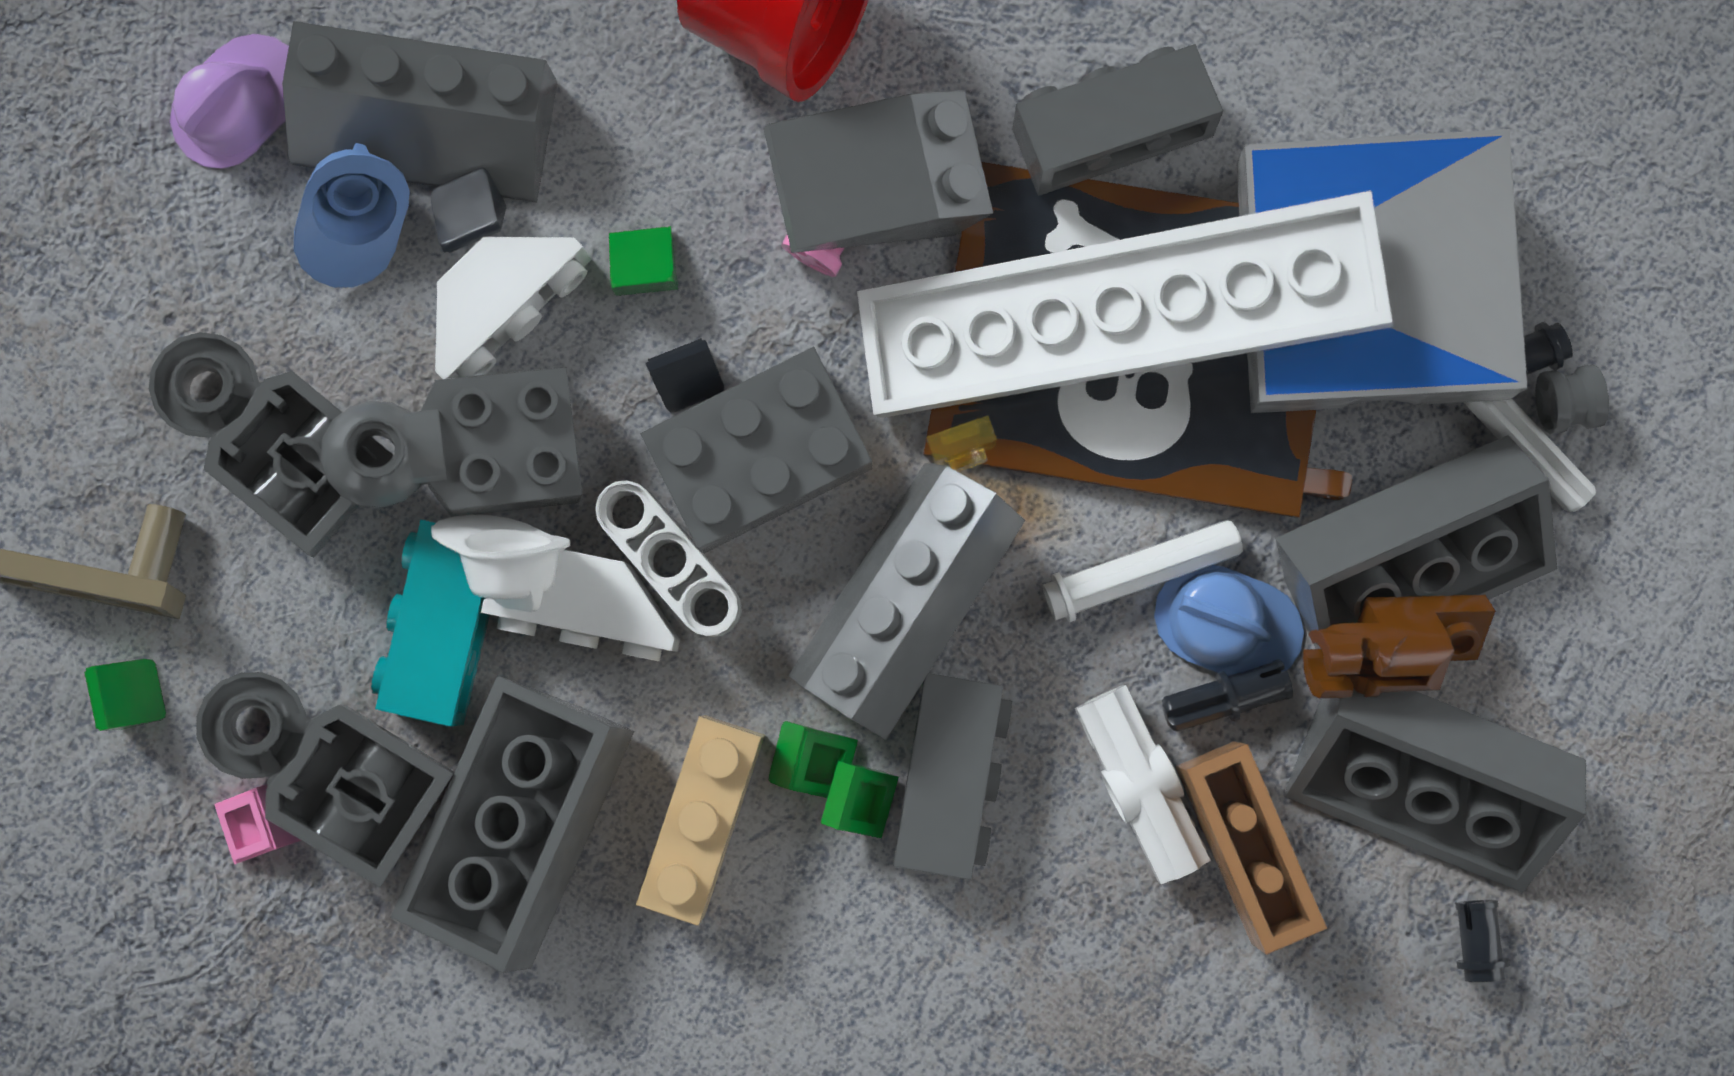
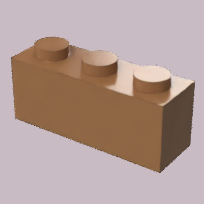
M1231 742L1175 766L1251 944L1267 955L1327 929L1248 744Z

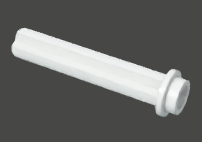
M1512 398L1499 401L1463 402L1497 439L1507 435L1510 436L1547 476L1550 484V495L1564 510L1575 512L1585 506L1596 494L1595 486Z
M1225 520L1063 578L1059 572L1052 574L1053 581L1042 585L1044 596L1055 621L1066 617L1068 622L1076 620V613L1238 557L1243 552L1241 536L1233 522Z

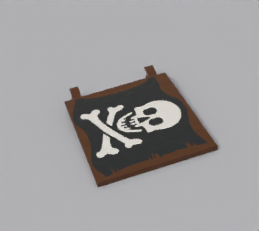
M981 162L993 214L962 231L955 272L1240 217L1239 203L1087 179L1038 196L1028 169ZM1247 353L931 409L924 448V456L1293 518L1300 517L1303 494L1333 501L1342 500L1350 495L1353 481L1352 475L1348 472L1308 467L1317 410L1251 413Z

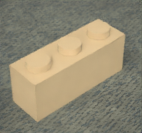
M707 715L699 716L636 905L699 926L705 917L765 737L764 734Z

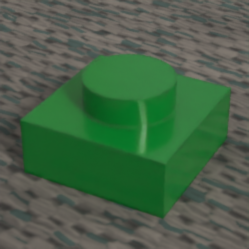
M838 761L821 824L841 831L882 839L899 777L880 770Z

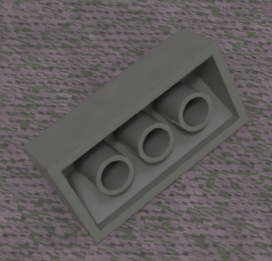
M293 21L282 81L289 162L292 165L315 168L321 160L331 153L345 149L353 150L355 143H360L366 146L370 154L390 161L404 174L407 183L439 187L475 170L486 169L503 198L537 203L558 82L547 61L543 59Z
M1509 435L1275 538L1285 583L1300 612L1308 633L1311 630L1326 629L1336 624L1357 623L1365 597L1486 595L1488 599H1491L1557 570L1549 479ZM1313 643L1315 649H1320L1317 643Z
M924 463L788 676L850 719L887 739L1026 520L998 494L948 466Z
M497 675L390 918L502 973L531 969L635 731L578 705Z
M1354 690L1349 698L1321 699L1287 784L1285 797L1523 893L1586 815V759L1417 691L1382 692L1379 697H1364L1363 694Z

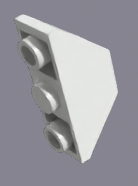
M483 237L437 281L435 372L442 379L486 375L496 363V358L493 356L495 352L510 338L516 342L529 334L542 318L538 311L554 295L557 294L560 298L565 297L583 281L587 275V270L584 267L592 260L584 247L575 238Z
M560 550L558 553L555 582L550 589L543 592L542 603L538 610L525 612L509 609L497 604L493 599L487 598L483 600L481 613L499 616L497 629L535 636L537 624L562 629L560 642L595 649L598 647L599 637L624 641L622 654L654 661H660L662 649L678 652L680 638L632 565L622 561L567 550Z

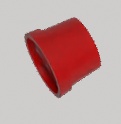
M677 0V11L683 28L757 69L759 77L765 84L793 101L802 102L818 92L839 65L853 40L869 0Z

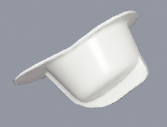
M493 515L450 517L438 521L431 528L432 537L460 554L467 581L473 594L493 599L497 604L505 608L525 612H534L540 608L543 592L550 589L555 582L558 553L560 550L570 546L568 538L550 535L529 524Z

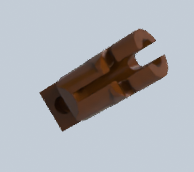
M1486 595L1365 597L1357 623L1336 624L1326 629L1311 630L1308 635L1312 643H1317L1320 649H1303V666L1307 685L1312 695L1319 699L1349 698L1354 690L1363 694L1364 697H1379L1382 692L1439 691L1450 661L1478 660L1496 610Z

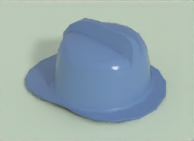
M355 143L353 150L345 149L334 152L321 160L306 184L294 228L293 250L301 268L315 281L331 287H356L372 281L383 272L396 251L404 218L408 210L410 189L404 174L390 161L370 154L366 146L360 143Z
M1212 565L1167 581L1157 595L1154 618L1158 634L1170 651L1188 662L1217 673L1224 671L1229 676L1281 659L1285 665V670H1281L1283 672L1291 668L1301 651L1304 629L1300 612L1296 606L1280 590L1223 566Z

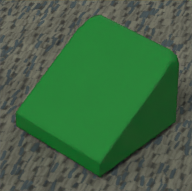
M671 226L609 233L611 289L616 296L678 290Z
M139 659L85 668L86 672L84 674L96 729L99 731L128 729L161 721L166 717L165 704L154 660Z
M785 721L781 726L768 780L770 783L788 790L828 798L838 761L853 763L858 739Z

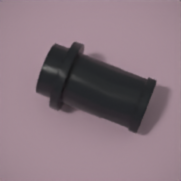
M1541 322L1535 325V332L1524 336L1526 375L1548 366L1552 370L1563 368L1564 360L1573 356L1572 345L1565 329L1560 323L1549 326L1547 323Z
M1498 900L1455 902V908L1458 911L1463 960H1458L1456 963L1458 969L1464 970L1466 982L1505 980L1504 968L1510 966V959L1502 957L1497 911L1499 907Z

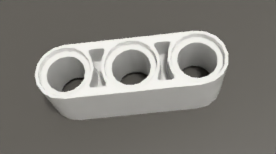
M627 480L617 481L605 487L598 496L595 507L596 517L602 529L683 623L695 633L708 637L723 636L732 631L738 624L742 613L739 596L656 498L638 483ZM629 495L640 497L644 504L642 520L632 528L622 529L617 527L612 514L617 501ZM674 542L682 545L686 552L685 567L674 577H661L654 568L653 559L656 551L666 543ZM706 591H720L728 601L729 609L727 616L721 623L715 626H704L695 615L694 607L696 600Z

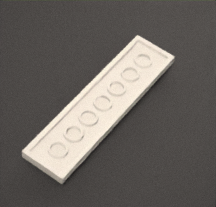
M1371 191L857 291L873 415L879 418L1393 327Z

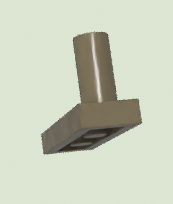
M147 505L128 574L0 549V583L180 620L186 595L167 581L186 514L177 509L162 505Z

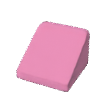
M268 784L214 804L234 865L302 841L265 819L266 788Z

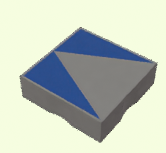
M1510 129L1245 144L1237 162L1240 216L1371 191L1393 327L1247 353L1251 413L1341 409L1350 405L1377 400H1394L1416 405L1509 400L1527 389Z

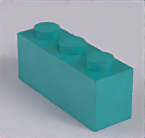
M420 520L418 532L411 531L403 548L401 563L402 568L408 570L403 595L395 594L389 607L386 627L387 631L393 632L388 657L381 656L376 664L372 677L371 691L373 694H378L375 710L450 727L464 725L490 614L481 613L483 600L486 598L477 596L471 591L460 554L440 544L432 537L431 528L436 524L435 522Z

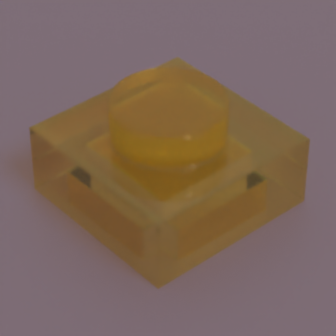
M989 416L927 436V445L933 463L936 465L949 464L950 468L957 472L986 462L988 458L985 451L995 448L997 441Z

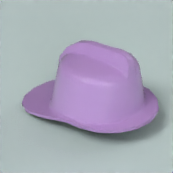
M250 34L237 37L218 48L203 64L195 66L183 75L175 89L170 124L175 142L188 158L204 167L224 169L239 165L252 156L285 122L282 81L288 45L274 37Z

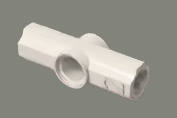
M1119 686L1076 707L1078 719L1104 768L1100 773L1105 787L1125 824L1130 823L1157 881L1160 884L1180 879L1211 861L1206 852L1207 849L1195 829V824L1190 819L1181 800V797L1184 796V791L1179 778L1162 747L1159 744H1154L1127 686Z

